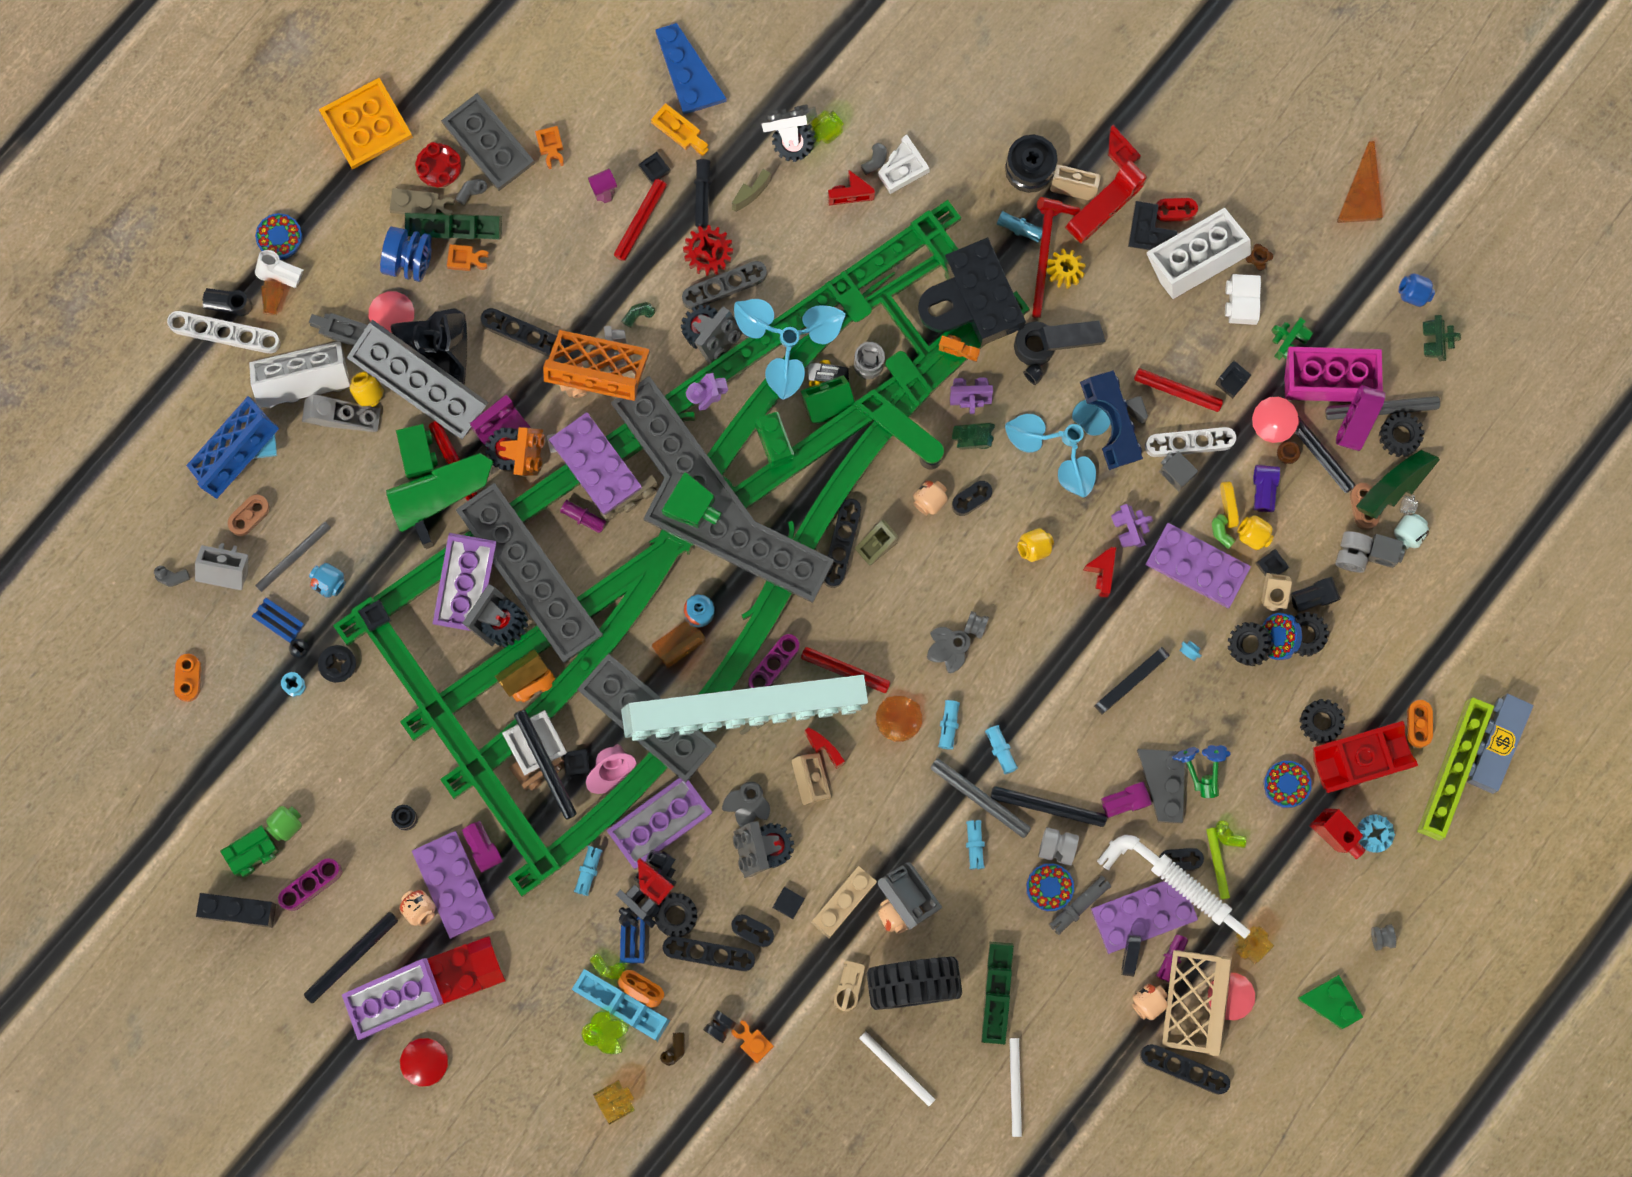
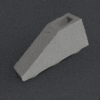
M313 394L305 399L302 422L324 427L377 432L380 409Z

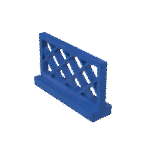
M247 396L186 466L198 480L197 484L199 487L217 499L279 428L270 421L256 402ZM250 407L249 413L244 415L245 411ZM246 422L245 428L241 429L242 423ZM234 425L233 432L229 433L230 428ZM231 439L229 446L225 447L226 441ZM217 443H219L218 448L216 450H213L214 446ZM212 457H215L214 464H210ZM203 460L202 467L196 468Z

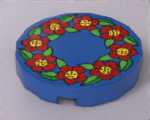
M280 213L264 218L258 225L255 235L260 250L274 251L279 256V260L294 255L298 251L303 239L301 228L296 220L289 215Z
M1285 613L1272 614L1264 621L1262 626L1272 635L1273 639H1271V642L1274 643V647L1270 649L1273 651L1272 655L1268 654V657L1275 660L1290 659L1291 655L1297 652L1301 645L1302 630L1300 624L1296 622L1292 615Z
M1294 761L1276 763L1266 772L1263 786L1265 794L1274 805L1281 808H1293L1301 805L1308 798L1311 791L1310 775L1301 764Z
M1043 864L1035 868L1029 875L1026 883V893L1030 902L1037 908L1046 912L1057 911L1064 908L1071 900L1074 893V881L1070 873L1062 866Z

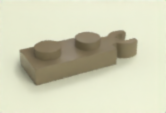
M393 188L390 213L441 212L453 214L452 210H446L445 206L447 204L454 205L455 201L450 197L439 200L438 193Z
M651 475L639 483L642 489L606 515L601 513L603 519L608 522L618 513L621 514L623 511L628 513L637 506L636 502L642 498L648 499L657 492L655 489L658 488L655 478Z

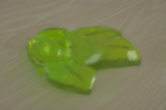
M599 1011L593 1015L591 1023L583 1027L581 1035L587 1045L597 1046L601 1052L606 1054H619L623 1050L618 1039L626 1034L629 1026L622 1020L611 1019L609 1011ZM590 1031H594L598 1035H593Z

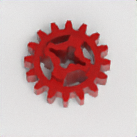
M710 225L707 226V230H703L699 226L697 234L691 231L692 239L686 238L685 243L688 246L683 247V252L687 253L684 256L685 262L691 261L689 268L697 267V274L704 270L706 276H709L710 271L717 275L718 268L726 270L725 262L731 263L729 255L733 254V248H730L732 240H726L727 233L720 234V227L713 231ZM700 240L699 246L693 250L695 243ZM705 244L709 248V250H712V258L710 257V254H708V252L705 251ZM724 251L722 257L717 261L718 254Z

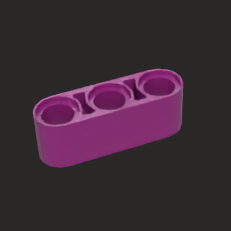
M1364 385L1359 387L1336 436L1337 445L1355 451L1362 449L1384 404L1385 392Z
M786 634L778 640L750 675L748 681L749 689L755 688L752 682L756 678L765 680L766 684L764 687L772 686L799 652V641L796 636ZM787 641L795 644V649L791 652H786L782 648V645ZM770 660H778L781 664L780 668L777 670L769 669L767 664Z
M330 858L320 861L279 893L278 902L280 906L288 911H296L341 877V865ZM329 864H334L336 867L335 873L332 876H325V867ZM309 879H315L316 886L312 891H306L305 882ZM294 893L296 895V902L292 906H287L285 903L286 896Z

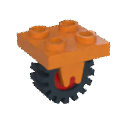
M519 427V429L500 428V430L493 432L494 435L489 436L490 442H486V447H489V450L485 452L486 455H490L489 459L493 461L494 467H499L501 470H514L513 474L538 476V472L542 468L541 448H543L545 443L543 429Z

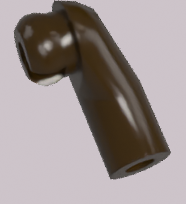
M684 1032L673 1033V1045L660 1055V1060L663 1064L668 1066L674 1065L684 1056Z

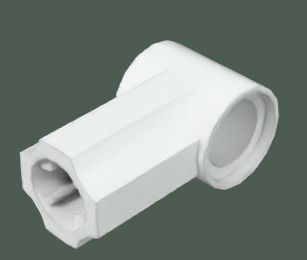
M264 250L259 253L255 275L264 281L275 279L297 288L304 270L279 260V256L274 251Z

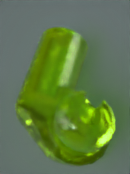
M1221 820L1217 822L1215 832L1222 844L1232 847H1246V836L1234 835L1227 821Z
M595 954L590 959V963L603 977L617 980L622 972L626 971L625 966L621 963H615L614 966L607 965L600 954Z

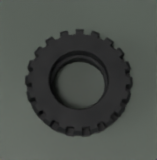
M952 956L871 967L867 971L870 1004L874 1010L960 999L963 993L959 963Z

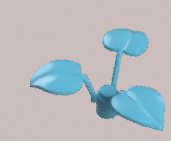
M750 299L737 301L734 305L736 323L746 336L755 339L761 338L766 329L780 334V342L786 347L785 360L781 358L772 360L767 365L765 377L771 389L783 400L791 397L800 388L805 376L802 362L796 359L789 360L791 347L797 344L799 335L809 332L811 340L815 343L828 344L839 334L845 318V313L835 307L815 306L808 309L803 315L802 322L806 329L797 331L793 327H786L781 330L769 326L774 320V311L766 301Z
M1086 400L1081 401L1072 412V419L1077 424H1071L1064 431L1050 435H1043L1046 429L1045 424L1039 416L1034 414L1020 415L1005 424L1007 436L1012 444L1019 450L1028 453L1038 451L1042 446V440L1062 437L1064 444L1072 446V461L1067 460L1060 465L1057 475L1060 484L1069 492L1080 497H1086L1091 492L1096 479L1095 466L1086 456L1076 459V449L1078 448L1077 444L1083 438V429L1088 435L1097 436L1103 434L1109 428V417L1101 408L1087 404Z

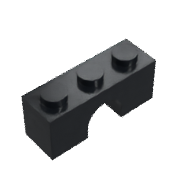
M200 893L196 917L205 920L237 922L273 928L276 904L270 901Z

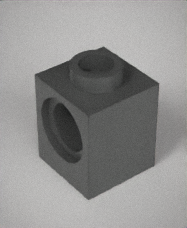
M1179 451L1174 456L1170 453L1161 462L1163 466L1159 471L1178 492L1198 473V470Z
M1379 534L1372 538L1371 551L1367 554L1368 561L1394 568L1398 562H1402L1405 554V549H1402L1403 541Z

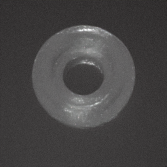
M1404 495L1399 511L1404 516L1411 513L1415 514L1418 506L1415 495Z

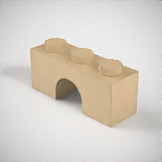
M858 866L812 920V924L830 939L855 907L876 885L877 881Z

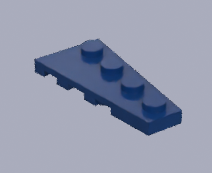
M675 23L655 29L683 115L727 102L723 92L679 25Z

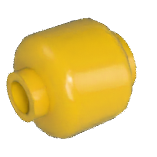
M366 371L359 372L353 376L349 386L351 394L360 406H376L384 394V389L379 380Z
M1255 515L1243 519L1237 530L1239 540L1254 550H1260L1263 547L1267 548L1274 538L1272 535V525Z
M1037 528L1022 534L1017 543V548L1023 559L1035 562L1050 556L1054 540L1051 534L1046 533L1041 528Z

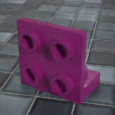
M507 395L470 422L473 432L485 446L486 442H490L489 436L494 435L493 432L500 430V428H531L514 408L513 402Z

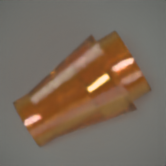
M265 280L263 286H261L263 314L277 315L284 291L282 282Z

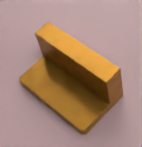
M534 649L495 677L510 697L547 672L548 668Z

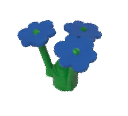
M1210 745L1202 750V755L1206 756L1208 760L1213 761V775H1204L1201 777V781L1198 780L1191 761L1195 758L1196 753L1199 752L1198 748L1191 747L1179 751L1178 754L1172 757L1173 760L1187 763L1194 782V790L1200 791L1201 797L1215 798L1219 796V762L1225 761L1226 757L1231 755V752L1227 751L1225 746Z

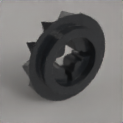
M341 645L326 648L318 659L320 674L324 679L333 683L345 682L353 676L356 668L354 654L347 647ZM334 655L339 661H345L341 665V673L336 668H330L334 664Z

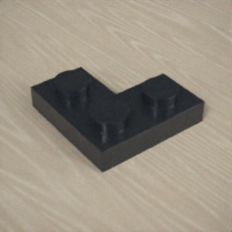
M1135 201L1128 247L1150 251L1177 235L1178 231L1155 227L1159 204Z

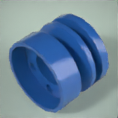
M391 226L387 231L382 248L381 274L398 277L402 268H404L405 279L409 280L413 275L414 281L421 282L431 260V235L424 233L420 238V233L415 231L409 241L407 229Z

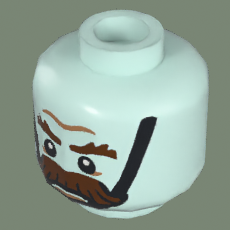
M1417 514L1405 515L1394 529V535L1397 540L1403 541L1402 548H1419L1429 534L1428 522Z

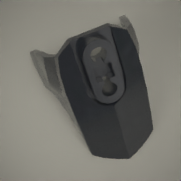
M456 308L434 312L426 321L402 322L391 325L393 335L465 385L468 338L466 318L462 311Z

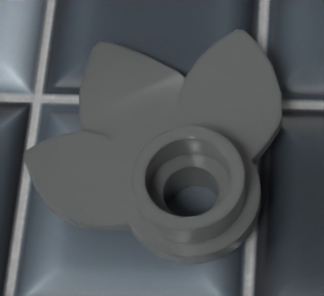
M947 627L934 629L930 634L935 643L929 648L927 659L933 662L945 661L948 673L956 672L965 663V652L971 645L969 635L961 630L953 632ZM956 638L962 639L963 643L960 647H957L954 643Z
M746 782L741 786L740 790L732 791L726 796L722 810L735 812L736 821L741 828L748 823L754 822L756 817L767 820L770 814V805L763 797V790L758 783ZM754 790L756 792L755 797L749 798L746 795L747 791Z

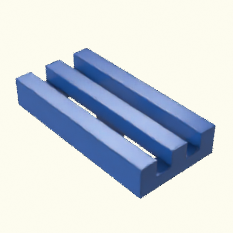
M266 597L262 605H259L256 613L252 615L255 620L289 643L297 637L305 626L304 623ZM267 606H270L297 625V628L294 629L266 609ZM264 613L292 633L289 637L260 617L261 614Z
M639 916L637 917V920H640L639 958H635L636 927L632 925L630 932V958H625L626 927L621 925L620 963L644 964L645 922Z

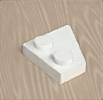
M905 135L902 138V143L896 151L892 152L889 161L882 166L878 175L891 194L930 172V169L910 138Z

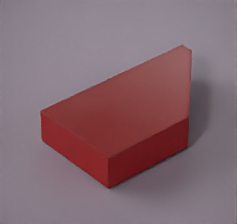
M1112 125L1110 128L1108 156L1121 169L1130 160L1135 163L1141 158V155L1120 131Z
M639 858L637 862L640 890L659 905L674 886L644 860Z

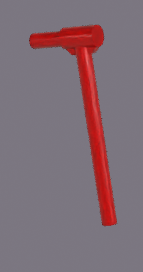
M1040 197L1037 201V208L1044 214L1032 311L1033 318H1041L1053 216L1059 213L1075 216L1081 211L1079 207L1063 204L1061 201Z

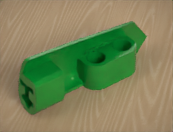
M480 453L437 468L430 475L387 489L386 495L399 531H406L413 527L415 523L429 518L485 487L493 461Z

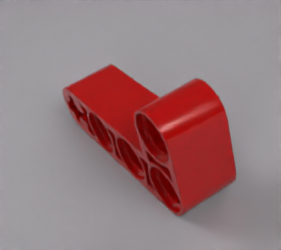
M1130 160L1118 171L1115 179L1068 222L1065 229L1080 244H1083L1142 189L1147 176Z

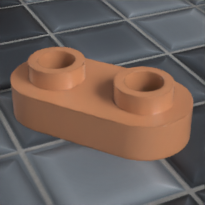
M1359 483L1351 490L1350 500L1356 525L1362 530H1371L1378 524L1380 516L1377 519L1372 517L1371 520H1366L1364 513L1359 512L1356 507L1363 499L1360 496V491L1368 493L1372 488L1366 483Z
M261 495L250 496L230 515L228 519L230 531L237 536L247 535L269 513L270 506L268 501ZM256 505H262L260 511H254ZM244 521V527L237 528L238 522Z

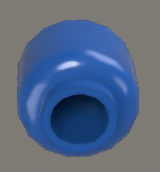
M1418 274L1405 276L1401 280L1398 289L1404 302L1417 307H1422L1427 302H1431L1435 295L1432 281Z

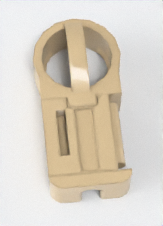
M845 961L844 965L847 966H844L840 981L842 986L838 985L834 996V1004L838 1010L849 1012L858 1003V994L865 967L862 964ZM846 990L841 1008L838 1005L837 997L841 991ZM850 992L854 994V1004L849 1009H846Z

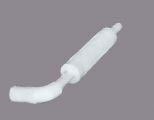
M1123 835L1114 841L1111 840L1109 847L1097 860L1100 865L1104 864L1103 867L1110 870V867L1121 853L1124 855L1128 849H1134L1154 865L1151 869L1152 872L1157 876H1161L1162 880L1165 879V882H1168V885H1172V888L1176 887L1175 890H1179V894L1183 893V897L1187 896V900L1190 899L1191 903L1194 902L1193 905H1197L1198 909L1201 908V911H1204L1205 915L1208 914V917H1212L1215 923L1220 925L1222 922H1225L1244 939L1251 932L1230 915L1232 911L1230 906L1226 903L1222 904V900H1219L1218 897L1215 898V894L1211 895L1212 892H1208L1207 888L1204 889L1203 885L1200 886L1201 883L1193 880L1194 877H1190V874L1186 875V871H1183L1182 868L1179 869V865L1175 866L1176 863H1172L1168 856L1164 854L1159 858L1139 842V838L1133 835Z

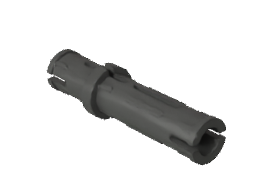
M1100 876L1071 905H1066L1063 908L1064 911L1049 923L1051 929L1056 930L1055 933L1057 935H1060L1073 921L1077 922L1079 916L1103 893L1111 888L1108 881L1105 882L1103 876Z

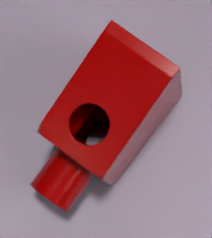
M1324 809L1309 825L1339 853L1349 852L1355 859H1358L1366 851L1359 843L1363 834L1340 809Z

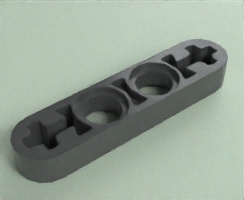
M753 261L690 286L683 291V304L688 309L693 307L698 309L699 305H708L758 285L766 279V266L762 262ZM753 268H757L758 271L762 270L760 277L751 275L748 277L749 282H746L745 275L743 274L744 271H746L747 276L753 273ZM739 276L742 279V283L737 287L731 286L728 282L730 277ZM711 284H717L721 290L717 295L708 293L707 288ZM703 288L704 295L707 299L703 300V295H701L696 298L695 303H692L691 300L687 301L690 293H692L694 296L700 295V289Z

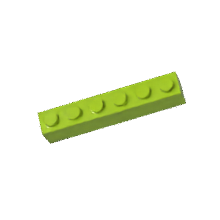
M1473 697L1465 701L1419 824L1418 833L1438 841L1446 838L1492 714L1493 705Z

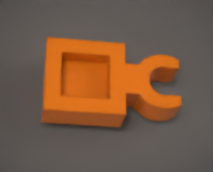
M558 126L535 131L541 155L548 154L546 157L547 167L552 169L551 161L553 159H558L560 166H563V156L557 152L563 150Z
M449 244L447 269L471 271V265H475L478 269L485 270L488 267L487 264L480 263L479 259L481 257H489V253L485 250L473 253L472 246Z
M942 336L939 343L940 351L958 357L963 356L976 362L978 360L980 349L965 345L956 336Z
M742 1020L740 1023L744 1026L745 1031L742 1034H738L735 1030H732L731 1033L735 1038L745 1041L740 1047L758 1064L774 1046L758 1030L751 1034L749 1032V1025Z

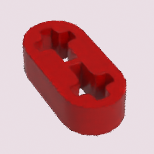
M1164 198L1156 203L1159 204L1156 219L1163 222L1190 221L1198 212V204L1192 198ZM1162 205H1165L1166 209L1169 210L1167 215H1163V211H1159ZM1185 205H1188L1189 209L1193 210L1190 211V214H1186L1185 210L1178 209H1183Z

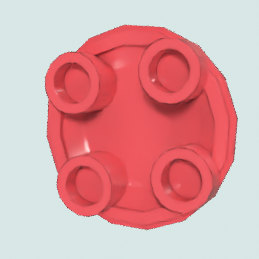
M387 291L379 294L372 301L369 307L370 322L374 320L392 333V324L412 322L414 320L415 309L411 300L406 295L397 291Z
M1279 396L1269 397L1261 401L1255 408L1252 416L1253 427L1257 435L1271 443L1283 442L1289 439L1296 431L1300 422L1294 405L1287 399Z
M1231 973L1225 1020H1238L1251 1012L1255 1004V991L1251 982L1246 977L1238 973ZM1210 986L1208 989V998L1211 997L1213 993V989Z

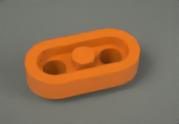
M192 654L181 655L175 665L174 692L184 702L195 700L200 692L201 663ZM191 662V667L184 669V663ZM185 685L190 686V690L187 693L182 691Z
M548 669L547 672L513 694L512 697L516 702H526L536 692L549 690L555 677L550 669Z
M1425 700L1414 701L1407 710V738L1409 743L1416 748H1423L1429 745L1433 739V710L1431 705ZM1416 709L1422 711V717H1418L1415 714ZM1417 732L1423 735L1422 740L1416 738Z
M626 970L622 972L618 980V986L625 994H628L647 1007H657L660 1005L664 998V991L660 986L635 971Z

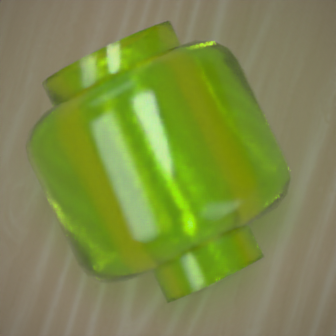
M828 110L822 111L810 123L812 131H815L814 138H816L818 143L823 141L825 144H830L843 133L842 126L844 123L834 110L831 112Z

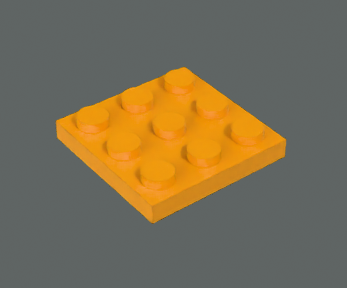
M380 77L319 109L352 170L413 138Z

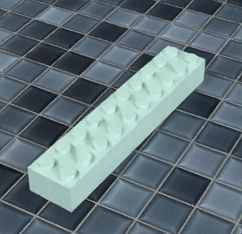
M864 675L634 702L628 703L621 709L625 738L632 737V741L647 739L652 734H656V738L668 737L676 731H679V735L692 734L700 728H703V732H711L725 725L726 729L740 728V725H745V723H749L750 726L763 725L764 722L772 720L773 724L787 722L788 719H792V717H795L796 721L810 719L815 714H818L819 718L830 717L838 713V711H841L842 715H849L862 710L861 707L868 703Z

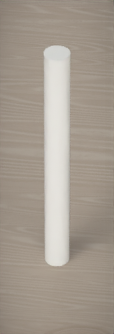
M867 1032L859 1038L928 1106L935 1101Z
M1010 1038L1012 1137H1022L1019 1038Z

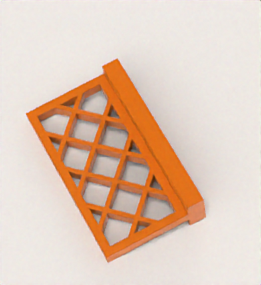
M559 330L549 359L545 361L543 366L544 382L635 401L637 388L648 360L650 349ZM562 339L573 341L574 344L564 348L561 342ZM590 344L594 345L597 349L587 353L583 347ZM579 349L582 356L572 359L568 353ZM613 349L617 350L620 354L609 358L606 352ZM601 354L605 360L595 364L591 358ZM636 354L641 355L642 358L632 363L629 356ZM565 356L568 362H555V359ZM624 359L628 365L617 369L614 363ZM587 360L591 367H578L577 364ZM609 365L613 372H601L599 369ZM632 370L635 378L625 377L622 374Z

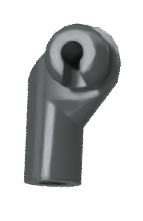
M876 143L872 146V159L861 165L865 175L881 168L885 164L887 149L881 143Z
M482 179L466 181L455 200L465 205L470 196L484 193L487 190V183Z
M161 565L154 569L155 579L168 587H173L190 580L187 569L176 573L167 570L165 566Z

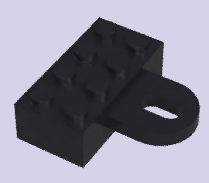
M988 237L946 254L944 264L951 279L928 288L919 300L918 314L920 320L927 328L935 332H948L971 323L981 346L1024 329L1026 323ZM943 301H948L952 304V310L937 317L929 314L928 310L933 305Z

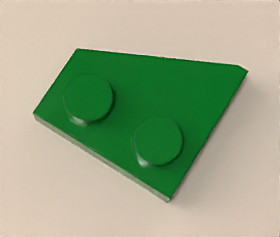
M1339 975L1298 997L1301 1003L1315 1010L1317 1014L1328 1019L1341 1030L1363 1018Z

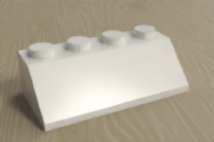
M1223 208L1147 252V256L1161 285L1171 298L1174 299L1251 255L1250 238L1226 208Z
M339 341L249 362L251 387L256 403L260 408H271L284 402H296L313 394L320 396L322 393L330 391L338 392L350 386L343 348Z

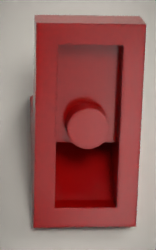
M848 170L849 187L845 188V186L839 185L828 190L829 206L873 201L875 197L874 188L850 170Z
M1116 547L1109 548L1088 563L1083 571L1101 573V575H1097L1095 589H1099L1098 596L1108 598L1111 591Z

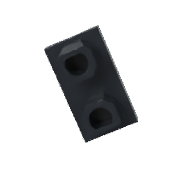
M651 850L646 861L654 866L653 869L673 886L676 885L677 881L672 879L676 872L672 865L676 859L665 851L661 853ZM637 873L636 876H635V878H634V880H635L638 884H639V873Z
M636 885L632 886L626 893L621 889L617 892L616 895L629 907L627 909L624 907L619 909L621 914L619 923L622 926L628 927L632 925L636 927L639 923L637 920L638 916L650 928L656 925L653 917L660 908L650 898L639 907L638 904L646 894Z

